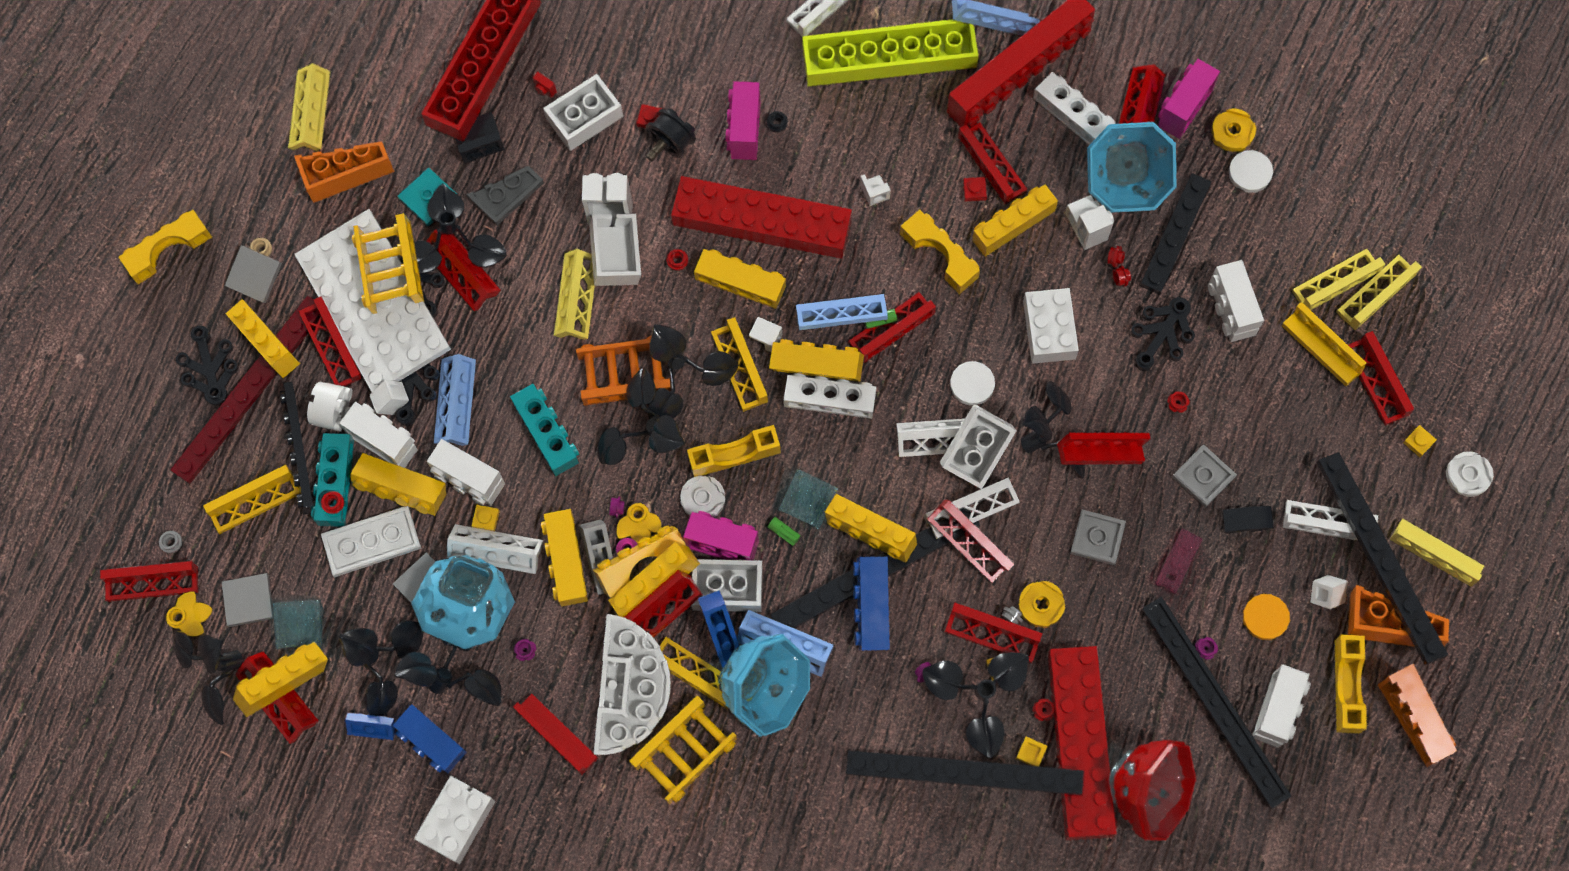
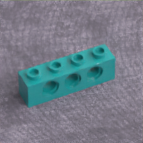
M531 384L511 395L510 398L555 477L579 464L576 456L580 454L573 443L569 445L566 437L569 435L564 426L557 425L555 419L558 417L552 406L549 408L546 406L544 401L547 398L542 389L537 390L535 385ZM534 407L541 408L540 412L537 414L530 413L531 409ZM545 425L552 426L551 430L546 433L541 432L542 427ZM557 443L563 445L559 451L551 450L553 445Z
M323 433V438L319 441L318 452L321 454L320 462L316 464L318 484L314 485L316 503L311 510V517L318 526H346L354 439L350 434ZM333 455H339L337 461L330 462V458ZM337 476L334 483L327 484L330 477ZM331 491L340 493L344 498V507L336 514L326 513L321 506L322 497ZM334 500L333 504L330 506H335L337 504V501Z

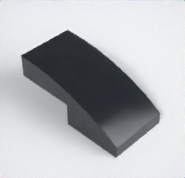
M1271 506L1223 510L1225 532L1227 534L1274 529Z

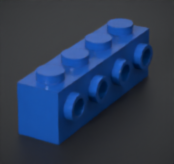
M858 557L857 562L853 563V574L857 576V585H854V599H858V608L854 609V620L858 622V632H855V646H859V650H890L888 557Z

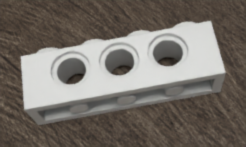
M1053 72L1035 88L1033 99L1089 145L1109 124H1116L1110 116H1105L1100 112L1097 105L1088 102L1083 98L1080 91L1071 88L1063 77L1057 76ZM1056 95H1062V96H1064L1065 98H1064V99H1058V98L1056 97ZM1073 108H1077V109H1079L1081 112H1078V113H1077V112H1074L1072 109H1073ZM1088 122H1095L1097 126H1091Z
M794 373L793 375H787L784 407L872 419L876 387L867 382L853 384L844 379L831 381L822 376L808 378L804 374ZM806 388H810L814 391V393L811 395H805L802 391ZM828 391H833L836 396L834 398H827L824 394ZM850 394H855L858 396V399L856 401H849L846 397Z

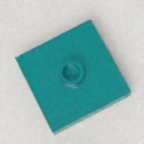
M427 168L397 197L423 223L429 226L434 222L428 214V204L433 193L441 184H445L450 190L455 191L430 168Z

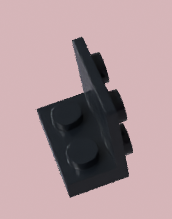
M492 112L485 113L476 118L464 142L456 139L464 164L505 150Z

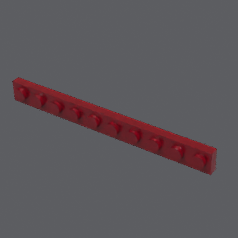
M308 295L276 335L291 354H293L309 333L298 312L314 304V299ZM318 310L305 315L309 322L315 324L320 319ZM262 355L259 356L170 469L172 473L188 484L192 483L277 374Z

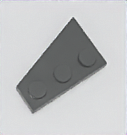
M527 166L505 176L499 182L490 183L484 186V189L475 193L473 191L466 195L473 204L498 226L544 184V180Z

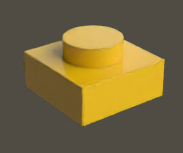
M1419 425L1403 444L1421 458L1437 439Z
M476 505L472 527L495 531L500 510Z
M1026 736L1016 759L1030 766L1039 767L1047 745Z

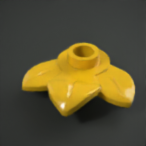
M632 504L627 510V515L621 518L617 524V536L619 539L631 536L633 540L638 542L642 538L651 537V532H657L662 528L661 520L657 515L649 513L648 508L644 504ZM636 512H642V516L640 518L634 517V514Z
M187 592L178 598L176 606L169 609L166 614V621L169 626L180 629L187 636H200L204 634L201 623L209 618L213 609L207 604L197 603L195 592ZM181 614L182 619L175 621L176 615Z

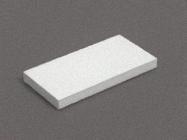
M408 506L321 534L334 577L422 549Z

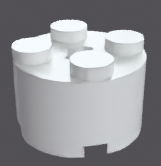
M318 382L311 395H315L314 401L308 404V422L317 427L341 431L342 427L339 423L351 408L349 403L352 397V388Z

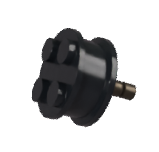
M671 108L667 110L660 109L657 112L655 121L653 123L649 122L645 127L649 136L656 143L646 155V158L651 162L654 161L663 149L669 154L681 158L685 154L684 149L688 144H694L696 141L695 128L690 123L681 120L678 114Z

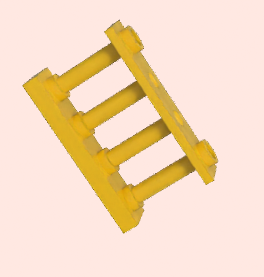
M404 213L395 215L397 224H394V227L364 234L358 225L353 226L354 235H352V241L355 248L357 247L364 294L361 296L364 307L368 308L373 314L377 313V302L405 295L411 297L415 303L424 301L411 222ZM394 235L399 237L400 244H397V247L368 254L367 242ZM398 255L403 257V264L400 267L371 274L370 262ZM401 275L406 277L407 284H404V287L374 294L373 282Z
M698 696L629 760L637 771L640 768H646L669 792L665 797L669 804L673 801L677 803L686 794L684 790L724 751L727 754L736 745L734 742L737 739L736 734L732 732L726 737L703 713L704 710L702 708L705 705ZM691 719H697L720 743L711 754L686 729V724ZM674 735L680 736L703 759L694 770L669 746V740ZM658 751L660 753L663 752L686 776L677 787L652 762L653 759L651 757Z

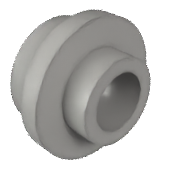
M167 531L161 535L159 546L166 553H175L182 546V537L175 531ZM174 539V544L168 546L169 540Z
M1005 606L1003 608L1004 612L1001 616L1006 621L1015 624L1023 622L1021 618L1022 613L1015 607L1011 606L1008 608Z

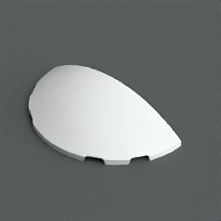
M607 614L594 755L618 753L644 740L663 717L670 696V671L659 644L648 632L636 625L635 622Z

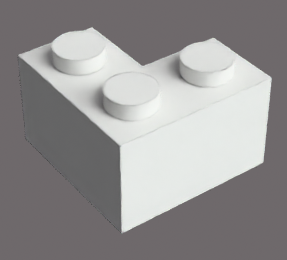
M1091 195L1067 205L1065 214L1084 250L1108 240L1114 218L1112 213L1105 209L1104 205L1100 206L1098 201H1094Z

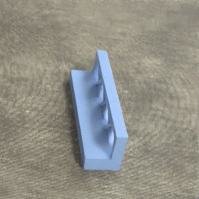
M952 0L953 20L1021 36L1039 23V19L1029 17L1027 13L972 0Z
M884 294L796 305L799 330L888 320Z
M456 354L443 358L441 361L434 444L438 445L440 440L443 439L448 443L451 442L461 446L468 445L475 359ZM452 363V369L449 372V364ZM448 406V412L445 415V409ZM446 427V436L442 437L443 430Z
M747 611L739 628L738 643L746 644L760 636L783 634L807 656L810 662L820 666L817 667L810 663V673L822 677L826 662L832 652L833 644L753 611Z

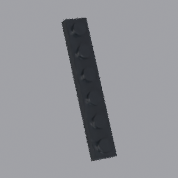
M1191 173L1140 287L1159 295L1161 294L1212 181Z
M285 382L283 391H279L281 404L286 406V411H283L284 425L288 424L290 431L286 432L287 444L292 445L293 452L289 453L291 466L296 468V473H293L294 487H299L300 493L296 494L297 507L302 508L303 515L311 514L313 503L293 382Z

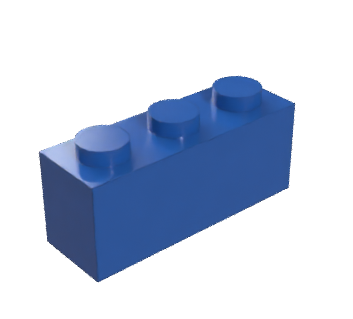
M719 590L698 598L715 651L722 668L727 667L733 653L739 649V643L726 604Z
M412 704L393 724L398 730L395 734L405 743L410 740L415 745L412 749L422 758L427 755L432 759L429 764L439 773L442 770L449 773L467 753Z

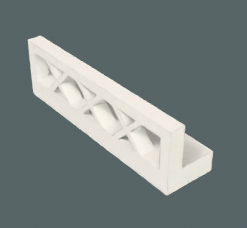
M808 0L786 19V22L801 36H807L848 0ZM814 3H820L816 8L810 11L811 5H813ZM799 16H805L798 24L794 21Z
M965 419L896 423L899 457L945 454L949 447L947 441L951 437H955ZM929 438H935L940 442L935 448H929L924 444ZM903 440H914L917 443L913 449L903 450Z
M1008 477L952 503L959 510L966 509L971 511L969 520L975 523L1020 503ZM1008 490L1013 500L1004 504L996 499L999 493ZM983 500L992 502L989 511L985 513L976 510L978 502ZM994 504L1000 505L999 507L993 509ZM932 510L924 515V519L927 525L930 524L936 539L943 537V535L927 520L935 511ZM942 510L934 519L935 521L941 518L949 520V516ZM974 513L979 514L978 516L972 518ZM953 528V532L961 528Z
M1291 500L1286 501L1283 528L1357 540L1349 523L1334 520L1339 515L1345 516L1341 509ZM1291 507L1300 508L1305 516L1291 514ZM1316 511L1322 512L1328 520L1314 518L1311 515ZM1373 515L1378 523V515Z
M455 524L447 539V558L469 555L476 559L481 558L495 567L536 574L538 556L543 547V540ZM458 533H460V534H466V535H468V536L462 537V536H457V534H458ZM482 538H488V539H490V540L484 541V540H480V539H482ZM504 542H510V543H512V544L506 545V544H502V543H504ZM526 546H531V547H535V549L533 550V549H528V548H525V547H526Z

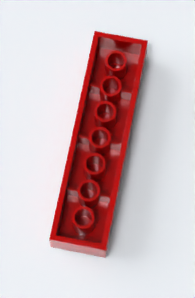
M541 0L485 1L421 113L426 126L464 142L537 12Z
M1067 0L950 92L947 113L960 127L966 124L973 127L983 114L991 113L995 109L996 104L1001 100L1006 101L1017 87L1019 89L1022 88L1031 76L1040 74L1046 64L1055 62L1064 50H1070L1080 37L1085 38L1092 30L1091 26L1096 9L1087 0Z
M681 176L671 217L673 226L843 259L852 220V209Z
M1097 646L1050 649L1048 664L1052 702L1054 705L1058 766L1060 769L1084 770L1083 796L1061 794L1066 841L1113 838L1117 832Z

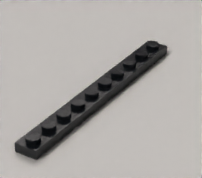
M1337 452L1319 459L1317 462L1318 467L1424 665L1445 658L1448 653L1342 456Z
M966 509L960 510L969 519L971 511ZM945 518L938 522L940 526H949V520ZM979 521L973 523L977 528L981 525ZM929 527L916 534L917 545L906 563L892 558L885 552L876 557H888V577L950 544V542L944 536L936 539L932 528ZM962 528L954 531L953 539L957 540L963 537L965 531ZM852 569L771 614L773 620L795 629L854 596V585H857V576H854Z
M1160 597L1143 607L1141 611L1268 807L1272 809L1290 798L1292 795L1164 599Z
M848 750L846 774L852 776L1083 796L1084 770Z

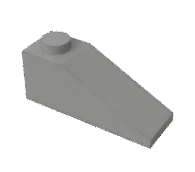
M600 519L579 525L583 546L598 595L604 594V591L593 570L597 568V564L601 561L613 559L606 524Z

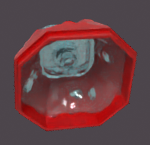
M1172 740L1152 741L1148 744L1139 745L1134 751L1128 750L1113 768L1109 777L1113 802L1118 806L1123 818L1132 825L1137 836L1144 840L1155 841L1167 840L1188 812L1196 783L1190 746L1185 745V742Z

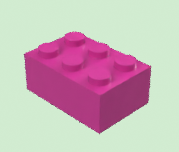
M1197 59L1194 65L1189 64L1183 74L1182 81H1177L1172 90L1171 97L1167 96L1161 106L1162 110L1158 115V118H1160L1158 127L1180 139L1212 93L1220 71L1200 59Z
M733 81V89H729L727 151L731 152V159L757 160L761 103L760 83Z
M704 511L691 513L683 537L686 546L691 550L723 560H754L759 544L758 531L753 526L748 524L739 526L733 524L732 520L723 517L720 520L711 517V514Z

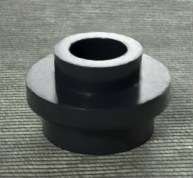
M774 111L767 117V127L773 132H782L788 125V118L784 113ZM778 120L781 124L775 125L774 121Z

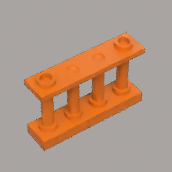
M652 336L643 340L598 346L586 344L581 346V348H576L578 360H585L588 387L586 390H581V399L584 406L628 400L626 394L628 384L621 385L618 382L615 355L629 354L631 378H633L639 371L637 352L649 350ZM606 356L610 384L608 387L599 388L596 386L593 358ZM651 356L656 391L660 388L670 391V379L663 377L661 362Z

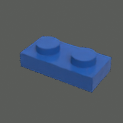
M347 713L345 719L347 735L387 740L394 739V718Z

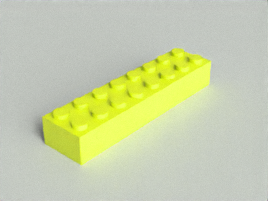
M956 20L802 36L807 86L977 68L978 63L974 25Z

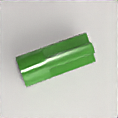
M887 310L888 320L865 322L866 328L869 329L897 322L895 310Z
M774 517L768 525L771 531L792 546L801 537L800 534L777 517Z

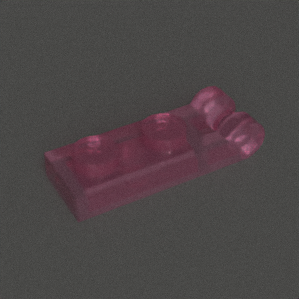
M1182 529L1154 584L1159 587L1162 585L1170 589L1169 592L1176 594L1203 539ZM1167 573L1175 576V580L1172 581L1166 578Z

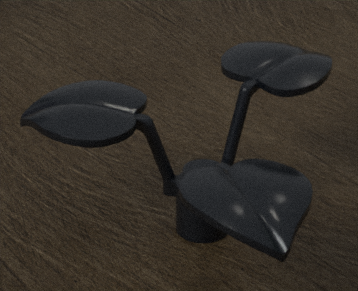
M441 184L436 189L428 204L430 218L433 221L439 222L440 227L437 230L438 234L434 247L432 248V245L427 241L414 242L419 274L432 272L440 265L442 256L436 250L439 247L443 233L451 235L458 231L465 243L471 248L468 252V257L475 266L481 268L491 267L505 259L507 256L506 249L496 238L483 234L475 237L474 244L468 240L456 221L464 211V202L458 194L450 190L445 184Z
M654 324L649 352L655 360L668 363L667 369L669 371L671 390L669 391L665 388L658 389L654 401L648 404V408L654 413L659 414V417L668 415L675 418L679 415L683 408V399L679 394H674L673 370L681 369L685 363L703 372L702 380L705 384L717 386L733 377L739 366L738 361L726 352L716 351L710 353L704 359L703 367H700L682 354L686 348V339L682 333L669 326Z
M646 368L640 369L633 376L627 386L626 394L630 405L633 407L641 406L644 411L652 416L647 421V431L623 433L620 435L618 428H608L599 439L597 452L601 464L616 465L625 457L627 446L623 439L626 437L649 435V445L653 451L658 453L670 452L685 444L678 425L671 416L663 415L659 417V414L647 408L646 404H651L655 399L656 387L650 372Z
M1052 381L1047 382L1046 392L1051 402L1057 406L1056 411L1046 420L1044 413L1037 406H1032L1027 410L1023 419L1022 426L1033 430L1020 440L1022 447L1029 454L1039 448L1044 451L1047 448L1058 447V442L1046 444V441L1052 439L1049 423L1061 410L1066 415L1070 414L1072 410L1067 394ZM1071 465L1080 475L1081 479H1083L1085 476V465Z
M405 620L398 623L391 633V643L394 645L392 647L377 646L378 637L373 630L368 628H356L338 635L348 663L353 666L364 665L378 679V682H372L368 685L365 693V703L370 715L384 716L394 706L398 697L395 683L390 680L383 682L382 676L371 664L378 660L379 651L396 650L397 656L401 659L409 653L417 652L423 640V631L419 622Z
M471 627L467 629L469 634L474 632ZM441 639L444 644L453 646L443 668L436 670L435 666H431V659L427 655L420 652H412L401 659L394 672V677L404 679L417 686H428L430 691L435 694H442L447 687L451 689L453 685L465 680L464 687L473 697L494 706H500L501 704L500 681L489 671L476 670L473 675L467 673L451 681L452 673L447 668L457 648L467 652L472 647L463 649Z
M176 631L175 653L182 667L190 668L192 660H203L208 673L223 672L211 681L209 686L203 687L202 702L206 713L213 721L220 725L225 724L223 722V697L218 688L215 687V684L224 677L230 676V671L241 667L243 657L240 651L235 650L221 654L223 640L205 634L199 637L198 650L200 656H196L193 654L191 639L184 632Z
M1009 652L994 657L987 668L989 675L994 680H982L977 685H961L963 672L959 665L952 661H940L925 667L922 671L923 679L927 688L935 697L942 700H952L957 696L958 688L972 689L975 696L984 702L981 714L982 719H974L968 724L966 738L975 750L987 758H992L999 751L1003 743L1004 726L996 716L986 718L989 699L996 693L995 684L997 682L1004 691H1015L1024 684L1027 677L1029 656L1022 653Z

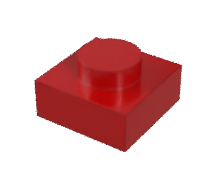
M537 71L532 77L535 90L543 96L546 94L552 98L557 93L555 83Z
M642 104L637 127L645 128L649 122L653 123L657 118V112L663 108Z
M985 177L963 178L965 202L985 201L987 199Z

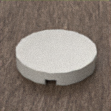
M1254 150L1243 151L1237 154L1231 161L1228 170L1229 178L1233 185L1247 193H1255L1265 189L1273 175V167L1268 157Z
M976 361L965 362L953 371L950 386L954 397L958 401L972 406L974 404H982L992 396L995 379L991 370L986 365Z
M1462 452L1456 455L1447 466V481L1450 487L1460 495L1466 497L1478 496L1489 488L1493 480L1492 466L1485 457L1477 455L1478 453Z
M701 475L689 479L683 486L680 495L681 505L689 516H691L692 512L704 511L711 514V517L714 518L722 511L725 504V492L721 483L710 476Z

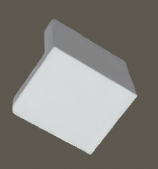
M865 174L860 176V185L869 206L890 199V188L887 183L884 184L881 176L878 175L868 180Z
M757 317L749 333L750 338L765 344V350L772 352L773 342L779 343L783 335L781 326Z
M384 380L374 390V393L370 394L376 414L394 415L409 401L403 383L398 381Z
M1331 575L1314 580L1311 603L1328 609L1344 604L1348 581Z

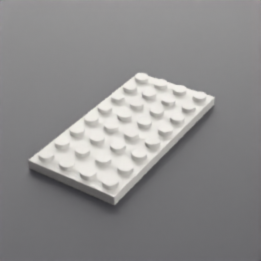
M368 209L295 253V256L318 297L322 296L348 351L371 392L374 393V390L384 380L399 382L450 351L451 348L424 301L415 303L411 297L405 295L377 302L376 314H373L368 308L364 307L361 297L364 294L357 247L355 248L352 235H354L353 226L356 225L359 226L364 234L382 230L373 213ZM387 238L366 243L368 254L392 248ZM398 256L369 263L371 274L400 267L402 264ZM401 275L373 282L374 294L404 287V284H407L406 277Z

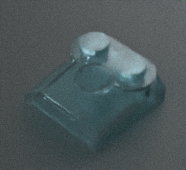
M797 469L778 510L792 515L819 530L826 517L825 511L838 493L839 488L810 473Z
M321 599L273 603L276 649L300 647L304 644L308 646L313 642L318 646H323V606Z

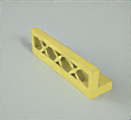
M310 64L297 71L288 146L292 150L305 146L317 151L322 147L330 71L315 64Z
M579 249L572 250L564 255L554 336L563 338L571 335L586 340L589 335L595 286L592 254ZM583 258L591 261L590 270L588 271L583 266ZM582 278H584L587 283V290L585 292L580 286V280ZM580 298L585 305L583 312L577 306ZM577 319H579L582 325V332L574 330Z
M1365 249L1294 288L1292 293L1299 303L1302 302L1310 310H1313L1378 274L1385 266V263L1381 257L1375 260L1368 249ZM1362 257H1365L1369 263L1362 268L1356 267L1357 261ZM1342 268L1352 271L1351 274L1343 278L1338 277L1339 270ZM1322 279L1333 281L1331 285L1325 288L1319 287ZM1309 289L1315 291V293L1305 299L1300 291Z
M1398 255L1343 304L1336 313L1354 330L1358 329L1412 280L1422 266L1416 261L1410 265ZM1396 263L1405 269L1401 275H1393V266ZM1379 279H1389V286L1385 289H1377V281ZM1374 293V299L1370 303H1362V294ZM1348 307H1358V314L1353 319L1344 311Z
M1404 519L1399 522L1390 538L1391 541L1470 587L1476 584L1482 576L1480 573L1484 565Z

